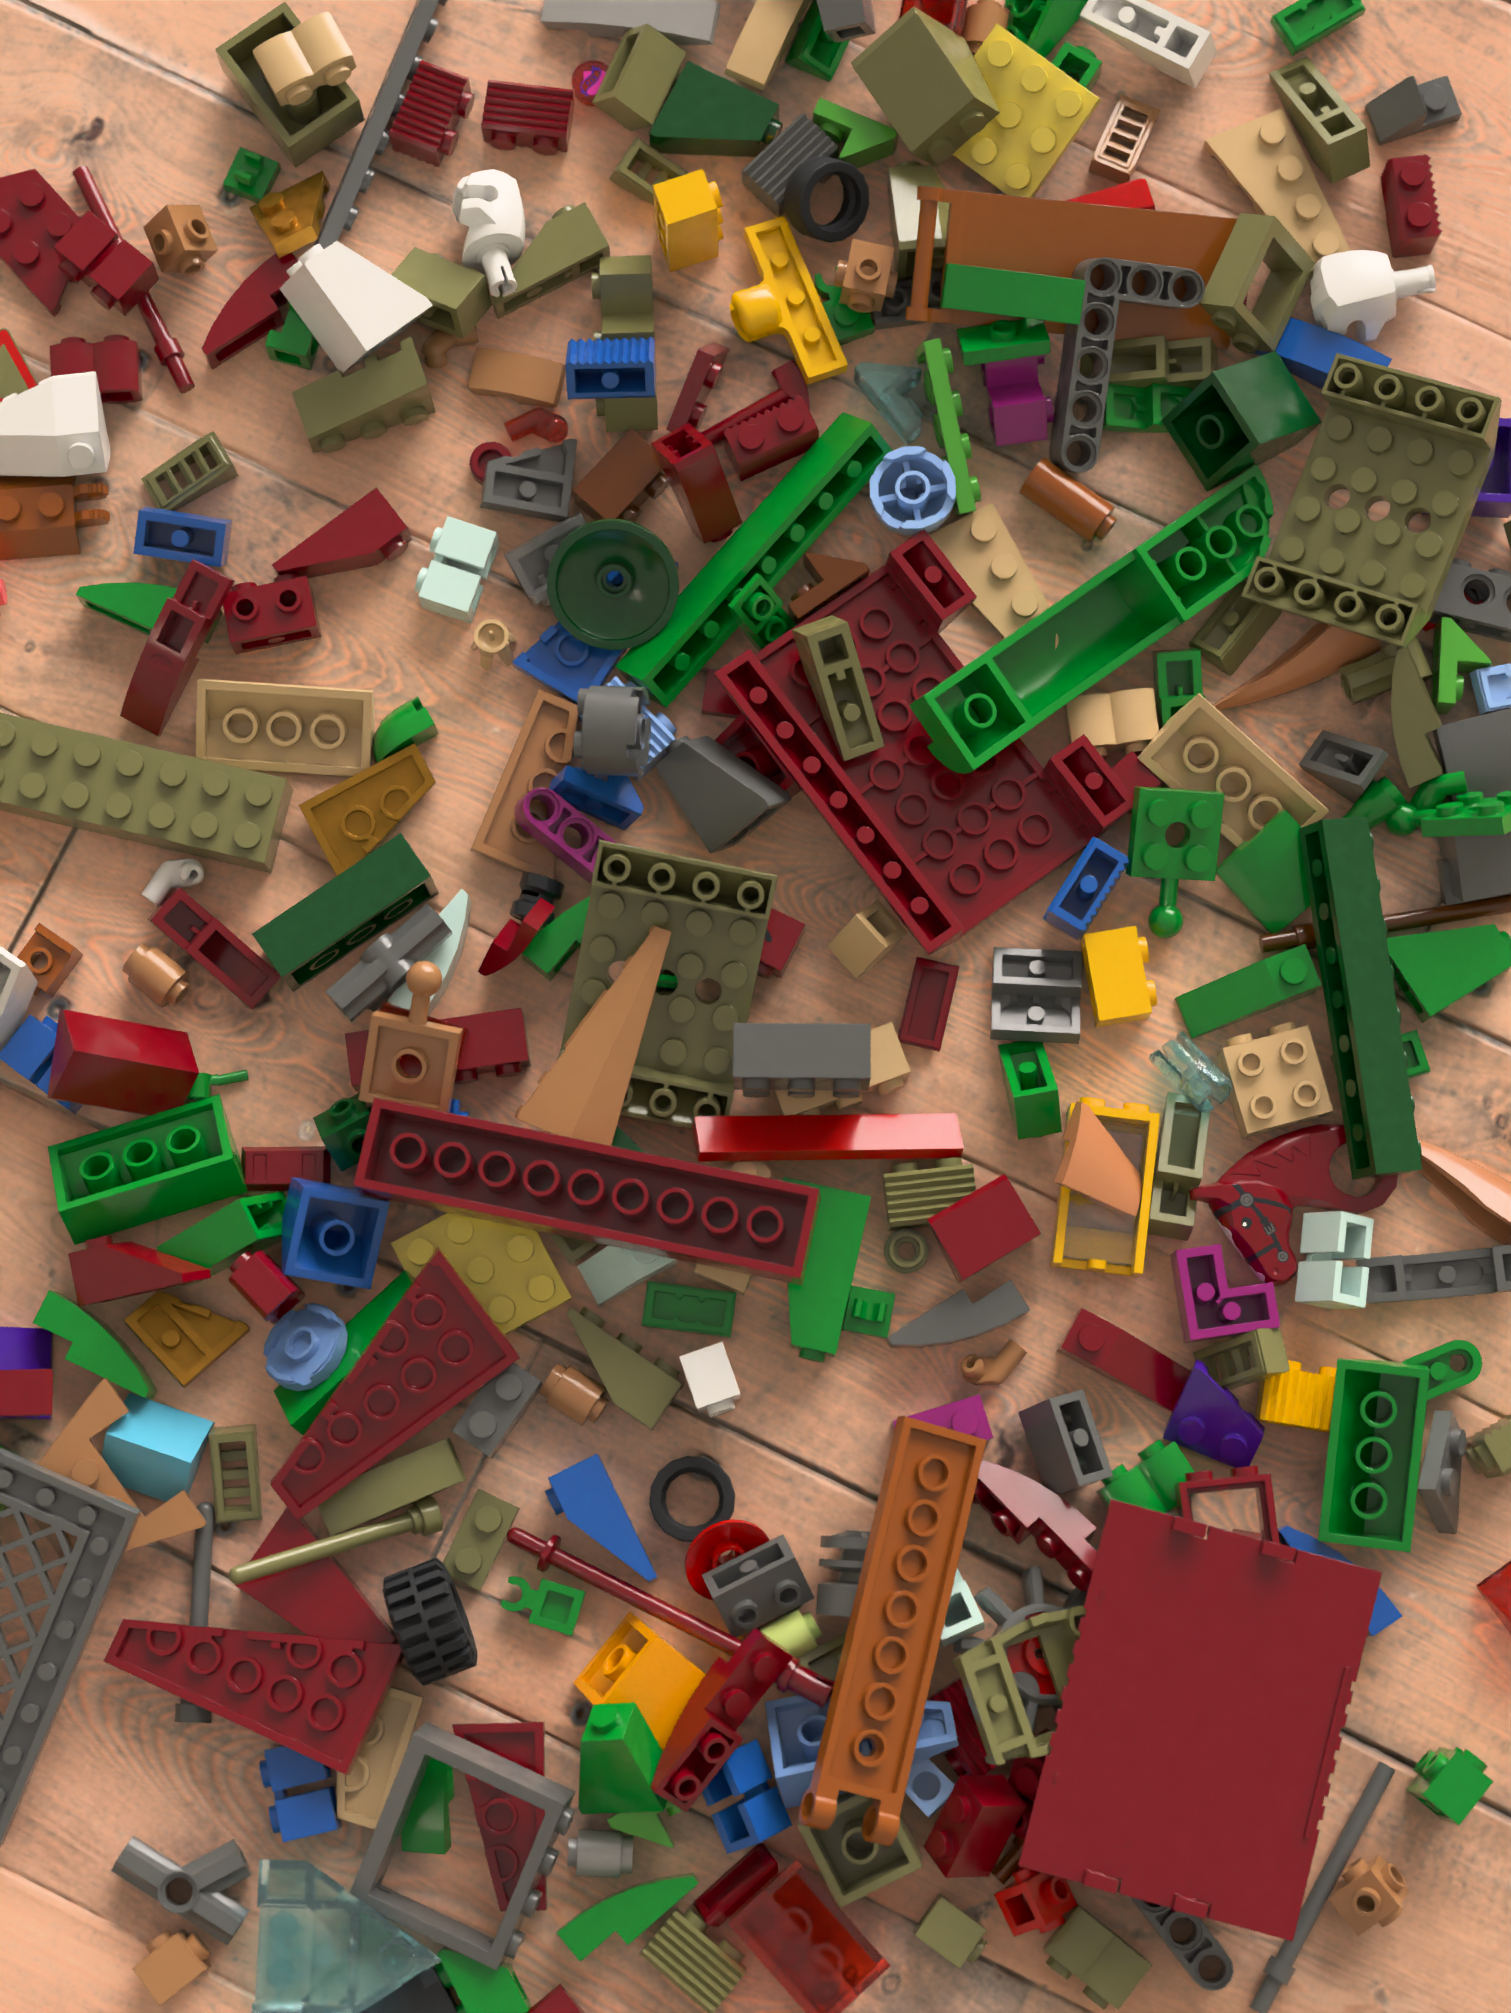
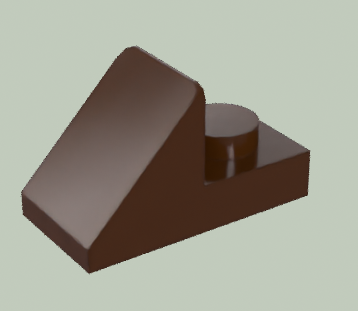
M804 553L803 564L817 585L813 587L811 583L806 584L790 597L792 602L788 604L789 617L798 625L869 576L870 569L864 562Z

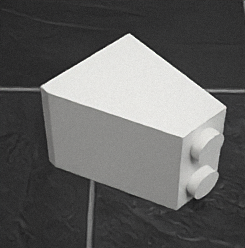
M338 241L326 249L317 244L298 258L299 261L286 271L290 278L279 288L334 365L342 373L406 330L433 306L427 297Z

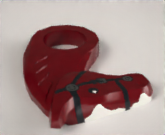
M1318 1124L1285 1133L1264 1142L1243 1155L1221 1175L1217 1182L1189 1190L1190 1200L1208 1203L1222 1231L1262 1283L1273 1282L1274 1287L1290 1281L1298 1270L1296 1257L1289 1243V1232L1294 1207H1313L1358 1215L1383 1205L1397 1187L1398 1175L1376 1177L1375 1183L1369 1192L1363 1196L1346 1195L1336 1187L1331 1179L1329 1170L1331 1157L1336 1149L1343 1144H1347L1344 1125Z

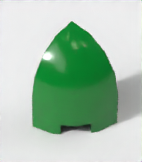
M418 696L394 709L381 721L374 734L373 755L376 763L414 743L416 746H419L439 734L434 721L426 708L423 707Z

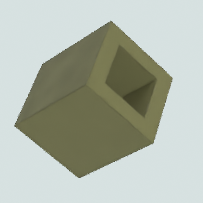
M940 1893L913 1929V1933L917 1938L959 1969L965 1961L973 1964L988 1942L982 1938L987 1931L986 1928Z

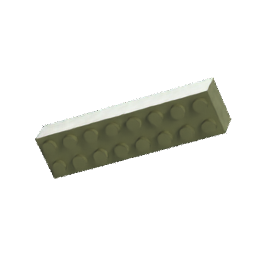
M0 712V811L272 873L293 792L286 778Z

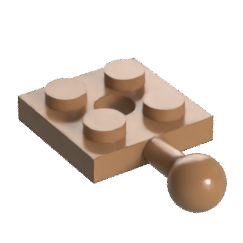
M419 961L413 964L406 974L407 986L413 993L409 1017L375 1011L371 1015L359 1101L373 1103L374 1098L450 1113L463 1029L427 1021L430 996L440 989L442 974L434 963ZM404 1054L416 1056L422 1064L421 1073L418 1075L405 1073L400 1067V1056Z

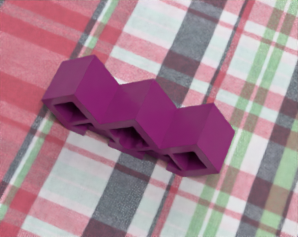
M1045 355L980 364L983 386H986L989 398V406L987 408L989 425L996 446L1048 439L1047 423L1054 422L1053 403L1051 396L1044 397L1038 380V365L1045 363Z

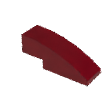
M292 252L281 258L274 254L244 280L226 302L201 348L212 370L267 336L270 330H276L284 325L279 308L288 303V300L279 288L290 278L286 271L298 262Z
M176 887L148 918L154 926L251 1009L255 1007L281 977L278 972L180 887Z

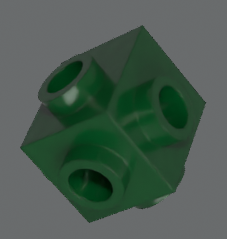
M359 1093L350 1098L338 1100L330 1109L313 1117L321 1140L341 1172L359 1163L372 1106L369 1107L366 1102L359 1101Z

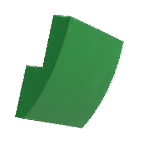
M1280 810L1250 841H1243L1216 868V875L1269 934L1279 932L1310 906L1299 829L1302 827L1287 810Z

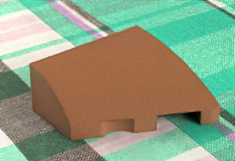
M1076 1102L1062 1140L1069 1144L1054 1183L1083 1195L1082 1198L1117 1214L1136 1217L1142 1191L1140 1173L1090 1107L1083 1102Z

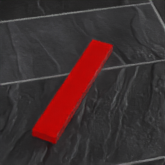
M956 1113L694 1116L692 1125L698 1162L961 1158L964 1150Z

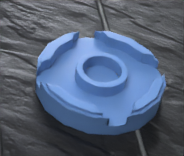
M310 1303L303 1305L306 1308L298 1312L294 1310L289 1311L281 1317L268 1335L263 1355L267 1357V1366H264L267 1374L285 1389L302 1391L314 1388L327 1380L340 1365L346 1352L348 1333L344 1321L325 1305Z

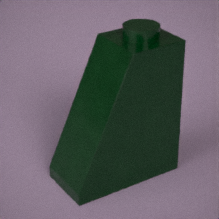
M687 61L649 132L650 146L661 154L757 157L765 149L766 145H769L780 135L783 123L779 121V104Z

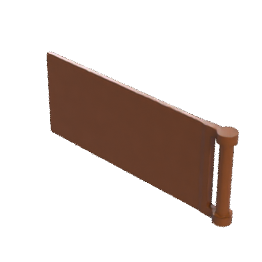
M918 186L916 200L921 201L911 306H906L905 320L967 326L987 325L998 320H1021V318L940 308L946 263L1072 278L1074 268L1079 262L1085 259L1108 257L1191 269L1202 276L1206 288L1237 218ZM938 202L949 203L940 303L939 309L928 308L937 206ZM1095 266L1090 274V282L1097 290L1103 285L1104 273L1101 268ZM1136 272L1131 281L1132 288L1137 295H1140L1145 288V279L1140 272ZM1180 277L1177 278L1173 285L1174 296L1179 301L1182 300L1186 293L1185 282ZM1119 302L1114 338L1116 340L1165 335L1168 341L1211 337L1218 349L1226 350L1229 348L1230 337L1223 329L1211 322V316L1199 303L1192 308L1167 309ZM1090 310L1084 318V326L1089 333H1093L1098 327V317L1093 310ZM1044 321L1047 333L1064 335L1066 324Z

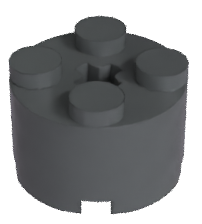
M591 685L589 689H579L577 710L579 715H583L582 731H576L574 734L573 751L575 758H581L582 770L586 771L587 774L643 776L644 772L640 766H647L651 740V718H645V715L642 714V705H650L649 694L645 687Z

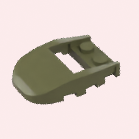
M1084 1605L1051 1613L1045 1612L1004 1629L952 1660L954 1667L958 1668L987 1754L985 1756L986 1763L1001 1765L1005 1764V1760L1020 1757L1035 1758L1050 1754L1052 1746H1049L1052 1732H1056V1729L1035 1737L1033 1736L1004 1648L1037 1636L1062 1708L1063 1700H1060L1063 1686H1067L1069 1677H1066L1069 1663L1074 1661L1075 1654H1072L1075 1640L1079 1641L1081 1631H1078L1081 1617L1084 1618L1086 1608H1083Z

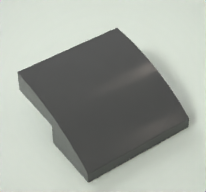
M1511 708L1444 724L1432 731L1443 766V774L1464 770L1468 792H1483L1484 798H1494L1500 792L1511 790ZM1459 794L1447 796L1448 802L1457 801L1456 796Z
M994 947L990 1039L1079 1044L1081 1034L1082 951Z

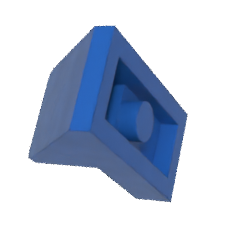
M566 765L549 785V789L556 792L575 809L624 831L643 812L644 806L628 776L597 775L594 777L587 774L580 767Z

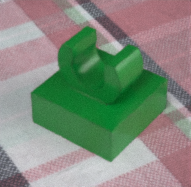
M239 147L224 179L223 187L225 191L259 203L265 195L270 194L281 170L280 164L265 156Z
M851 1285L843 1331L887 1339L895 1294Z

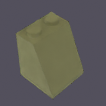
M914 6L851 62L854 70L910 152L935 167L949 159L956 150L976 133L980 132L1000 113L965 38Z

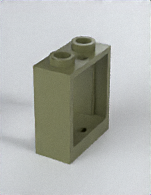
M1240 213L1205 288L1203 299L1199 304L1211 316V322L1227 333L1232 339V345L1246 353H1255L1256 350L1274 352L1315 262L1275 216ZM1263 261L1271 271L1251 313L1243 302Z

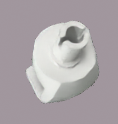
M492 169L472 173L470 176L463 177L458 183L453 194L454 199L451 206L456 222L469 227L463 247L462 264L465 267H472L482 274H486L490 293L495 297H499L498 286L500 285L502 295L505 297L517 289V282L510 266L515 264L520 258L525 244V214L516 179L504 172Z
M1367 250L1347 251L1322 257L1313 267V277L1310 280V301L1315 324L1328 331L1345 336L1348 325L1357 321L1356 332L1360 343L1375 341L1384 324L1396 317L1398 298L1436 292L1435 275L1432 265L1394 272L1386 254Z

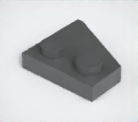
M577 439L563 440L560 445L542 450L539 447L526 450L517 457L505 456L488 461L484 471L480 508L557 522L567 519Z

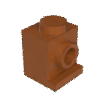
M38 923L34 929L36 932L17 958L27 964L38 981L33 995L36 997L42 990L53 998L83 954L72 944L41 923ZM40 955H47L48 962L46 966L36 969L34 964Z

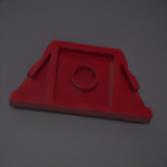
M36 169L0 177V259L47 311L55 317L59 314L62 307L60 301L66 287L72 281L58 268L60 260L54 246L76 224L80 217Z

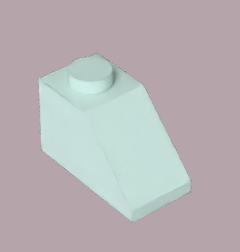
M608 1245L578 1265V1268L598 1306L676 1265L677 1260Z

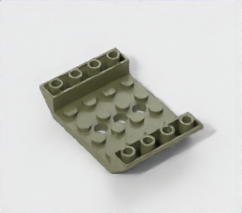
M1336 353L1321 391L1322 396L1329 404L1270 556L1268 559L1260 556L1256 557L1241 597L1406 648L1432 616L1493 460L1502 400L1496 396ZM1340 489L1348 490L1350 492V499L1344 507L1340 509L1329 507L1328 502L1332 493ZM1378 501L1389 502L1390 511L1384 519L1379 521L1369 519V509L1374 503ZM1423 512L1431 516L1430 525L1426 530L1420 533L1409 531V521L1414 515Z
M605 840L599 841L591 882L592 889L558 1058L565 1050V1043L604 990H609L615 982L609 975V966L616 961H626L629 956H634L650 934L648 930L652 924L671 931L661 970L665 969L673 972L678 980L676 988L669 992H661L657 988L655 989L620 1115L692 1130L694 1116H729L734 1093L733 1023L748 1022L778 875ZM711 978L716 980L721 986L720 996L712 1001L701 999L696 992V985L702 979Z

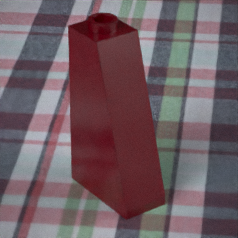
M286 1508L250 1562L319 1541L320 1539L303 1517L297 1521L290 1510ZM333 1555L243 1584H234L308 1636L383 1644H396L398 1642L395 1632Z

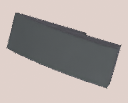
M1011 1280L975 1303L971 1302L964 1289L888 1336L886 1342L890 1348H924L965 1341L1009 1324L1027 1314L1030 1308Z

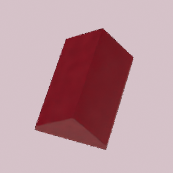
M64 1009L59 1011L47 1099L146 1116L184 1104L199 1075L187 1032Z

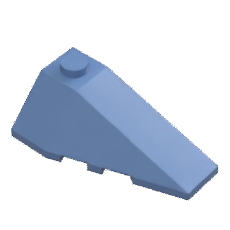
M799 1695L765 1702L775 1778L786 1809L800 1806L804 1793L810 1788L831 1699H829L824 1709ZM926 1700L912 1765L958 1746L950 1702ZM868 1738L863 1739L859 1744V1751L863 1756L869 1755L872 1751V1742ZM839 1790L838 1796L847 1792Z

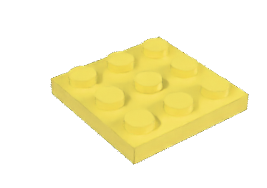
M996 23L974 55V59L1000 113L980 132L976 133L956 150L953 155L1005 194L1034 198L1101 102V99Z
M448 1212L391 1243L404 1270H407L414 1279L439 1247L504 1335L572 1300L536 1230Z

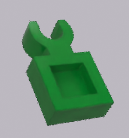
M815 274L816 291L821 297L828 300L823 302L822 305L840 346L873 334L875 327L869 313L857 312L850 309L848 305L839 303L842 288L826 285L821 274Z
M515 1576L509 1577L508 1583L517 1585L522 1589V1598L516 1603L502 1600L501 1606L508 1611H520L524 1608L532 1609L528 1623L573 1636L586 1591L543 1578L537 1591L532 1589L525 1579Z

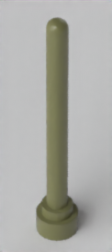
M430 1496L414 1502L413 1507L406 1509V1514L235 1566L229 1572V1579L234 1584H243L409 1531L414 1535L421 1533L423 1536L437 1533L443 1530L441 1512L434 1497Z

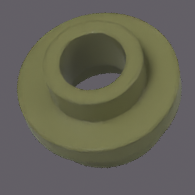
M904 1228L893 1232L888 1237L884 1246L886 1262L892 1269L900 1273L908 1274L918 1271L926 1263L929 1255L926 1239L921 1233L913 1229ZM908 1243L913 1246L915 1254L911 1259L905 1260L898 1255V1247L901 1244Z

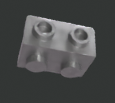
M580 512L504 554L526 597L534 605L542 602L543 606L550 605L547 593L549 566L561 542L574 530L587 524Z

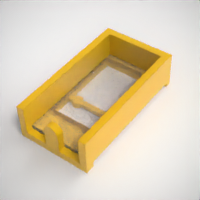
M1080 1097L1079 1102H1083L1090 1107L1140 1173L1142 1183L1141 1199L1137 1215L1132 1217L1117 1214L1082 1198L1083 1195L1059 1185L1050 1266L1139 1277L1143 1274L1160 1114L1149 1112L1150 1106L1145 1104L1123 1103V1109L1105 1107V1100ZM1070 1103L1067 1108L1066 1127L1076 1103ZM1064 1141L1062 1160L1069 1144Z

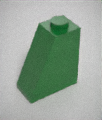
M1495 924L1387 938L1389 958L1394 969V982L1421 1023L1429 1020L1511 968V937L1505 931L1500 932Z
M283 1191L239 1198L157 1246L156 1249L210 1269L211 1276L229 1268L246 1251L250 1250L254 1254L282 1241V1218L287 1198ZM196 1281V1282H192V1283H187V1284H183V1285H179V1286H175V1287H180V1286H185V1285H189V1284H194V1283H198V1282H200V1281Z
M635 1702L593 1705L581 1739L578 1809L581 1814L656 1812L665 1810L667 1800L653 1792L650 1788L663 1751Z

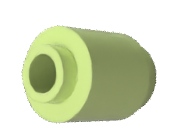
M798 1608L760 1628L763 1634L786 1648L796 1658L819 1647L815 1639L823 1636L810 1611L801 1615Z

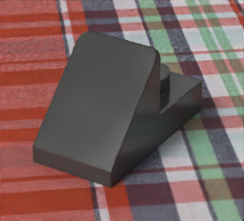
M1414 76L1407 77L1365 105V110L1379 145L1458 121L1462 114L1448 76L1422 84H1417Z

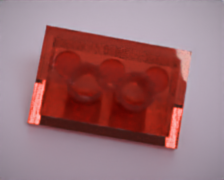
M797 1859L767 1882L728 1919L727 1924L806 2013H841L891 1966Z

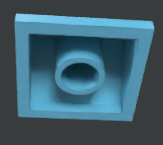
M129 1393L124 1401L129 1412L113 1422L105 1434L102 1457L124 1488L165 1502L183 1489L189 1495L209 1440V1432L215 1422Z

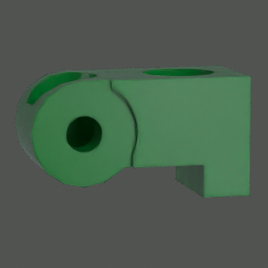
M289 303L290 309L282 332L270 330L265 347L270 360L311 371L319 343Z

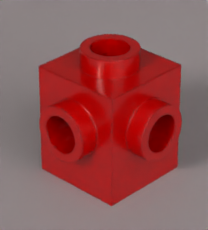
M1024 1867L1012 1873L1014 1882L994 1894L1014 1937L1038 1929L1040 1934L1051 1931L1065 1923L1063 1914L1078 1905L1066 1879Z

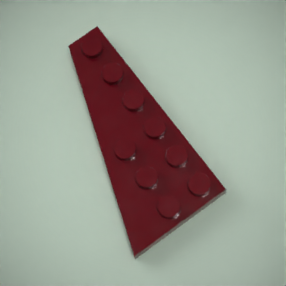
M439 1247L270 1482L271 1487L297 1521L520 1358L517 1351Z
M123 1619L105 1656L104 1662L334 1770L350 1775L404 1655L399 1644Z

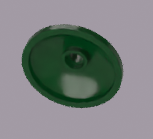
M602 519L577 528L558 546L548 570L547 593L556 618L571 635L593 647L621 650L645 643L664 628L676 607L679 593V576L676 563L669 549L649 529L627 520ZM611 571H618L622 574L623 581L614 584L609 581L607 574Z

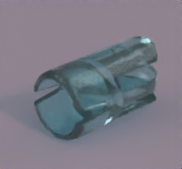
M1181 1031L1176 1036L1177 1042L1169 1040L1163 1045L1164 1054L1160 1050H1155L1150 1054L1149 1060L1199 1112H1210L1214 1110V1107L1206 1098L1211 1096L1219 1104H1222L1232 1090V1082Z

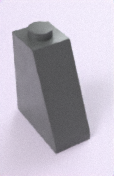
M708 735L692 740L688 736L677 739L666 748L668 755L655 765L709 853L735 846L792 800L786 790Z

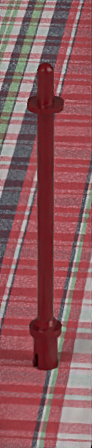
M516 1527L510 1529L507 1533V1540L511 1545L539 1558L537 1569L543 1573L553 1565L730 1656H733L744 1642L560 1549L561 1537L553 1534L549 1541L546 1542ZM793 1656L792 1660L774 1681L777 1684L776 1689L783 1693L789 1690L824 1709L832 1695L835 1681L800 1665L801 1660Z

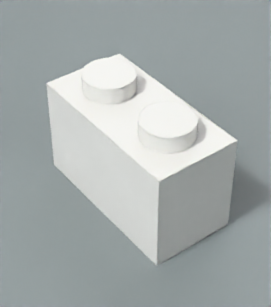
M723 1342L679 1357L698 1413L707 1410L711 1418L735 1409L733 1401L741 1399V1394Z

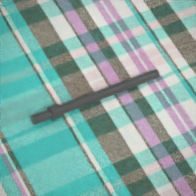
M1379 1761L1300 1910L1293 1942L1284 1940L1276 1957L1270 1956L1263 1970L1266 1976L1249 2006L1255 2011L1268 2013L1282 1984L1288 1985L1296 1970L1292 1966L1396 1771L1390 1766Z

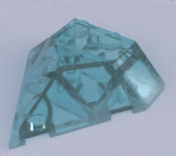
M286 1859L259 1860L257 1907H260L256 1995L252 2003V2013H360L421 1972L442 1961L440 1957L309 1861Z

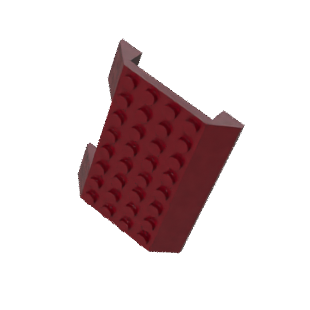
M922 530L889 552L885 565L792 628L795 629L831 615L848 622L884 747L847 761L841 759L804 672L792 629L756 654L751 649H748L716 671L714 677L925 953L930 955L962 938L1083 851L1092 837L1100 838L1132 810L1134 797L1085 734L1052 756L1044 768L1020 737L975 770L966 774L950 770L930 752L927 746L933 740L909 705L964 667L940 636V633L973 603L977 596L926 530Z

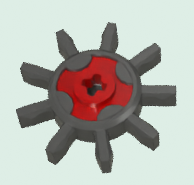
M1030 1567L1023 1571L1022 1574L1025 1607L1013 1612L999 1595L989 1587L980 1590L974 1596V1599L981 1609L998 1625L992 1636L1010 1626L1042 1613H1051L1084 1605L1087 1592L1075 1588L1069 1593L1062 1608L1046 1604L1040 1567ZM1037 1636L1004 1648L1032 1733L1035 1729L1038 1708L1053 1707L1056 1714L1057 1710L1061 1709L1046 1662L1041 1658L1036 1659L1035 1650L1038 1653H1042ZM977 1637L962 1638L954 1642L953 1652L963 1654L985 1640Z

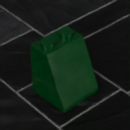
M1276 351L1213 371L1161 419L1206 491H1210L1241 475L1255 464L1260 465L1296 446L1322 423Z

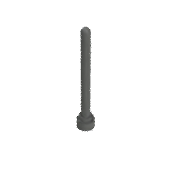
M202 1502L197 1508L207 1521V1524L195 1530L189 1626L208 1627L214 1507L209 1502ZM181 1698L180 1703H176L175 1722L212 1723V1712Z

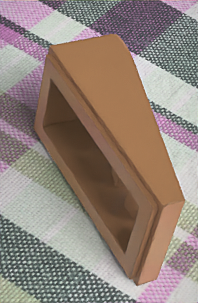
M1121 94L1093 154L1088 171L1118 184L1129 182L1158 118L1160 109ZM1124 109L1146 117L1145 124L1122 115ZM1118 123L1140 131L1139 137L1118 129ZM1114 136L1135 146L1132 150L1111 141L1112 137ZM1107 149L1129 158L1127 163L1105 154Z

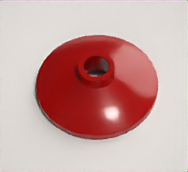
M744 1520L721 1521L703 1530L692 1541L685 1556V1574L691 1587L704 1598L713 1600L702 1574L770 1541L766 1533L757 1525ZM731 1550L729 1554L720 1556L722 1553Z

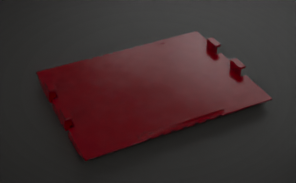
M1111 1499L1083 1607L1086 1608L1085 1617H1081L1078 1631H1081L1079 1641L1075 1640L1072 1654H1075L1074 1661L1069 1663L1066 1677H1069L1067 1686H1063L1060 1700H1063L1062 1708L1057 1710L1055 1723L1058 1724L1056 1732L1051 1734L1049 1746H1052L1050 1755L1045 1757L1018 1866L1079 1882L1084 1886L1116 1894L1117 1891L1119 1894L1166 1906L1178 1912L1204 1919L1207 1917L1293 1942L1320 1829H1317L1318 1821L1323 1819L1326 1806L1322 1805L1324 1797L1329 1795L1331 1783H1328L1330 1773L1334 1774L1337 1760H1334L1335 1751L1340 1749L1342 1737L1339 1735L1341 1727L1345 1728L1348 1716L1345 1710L1347 1704H1351L1353 1691L1350 1689L1352 1681L1356 1682L1382 1572Z

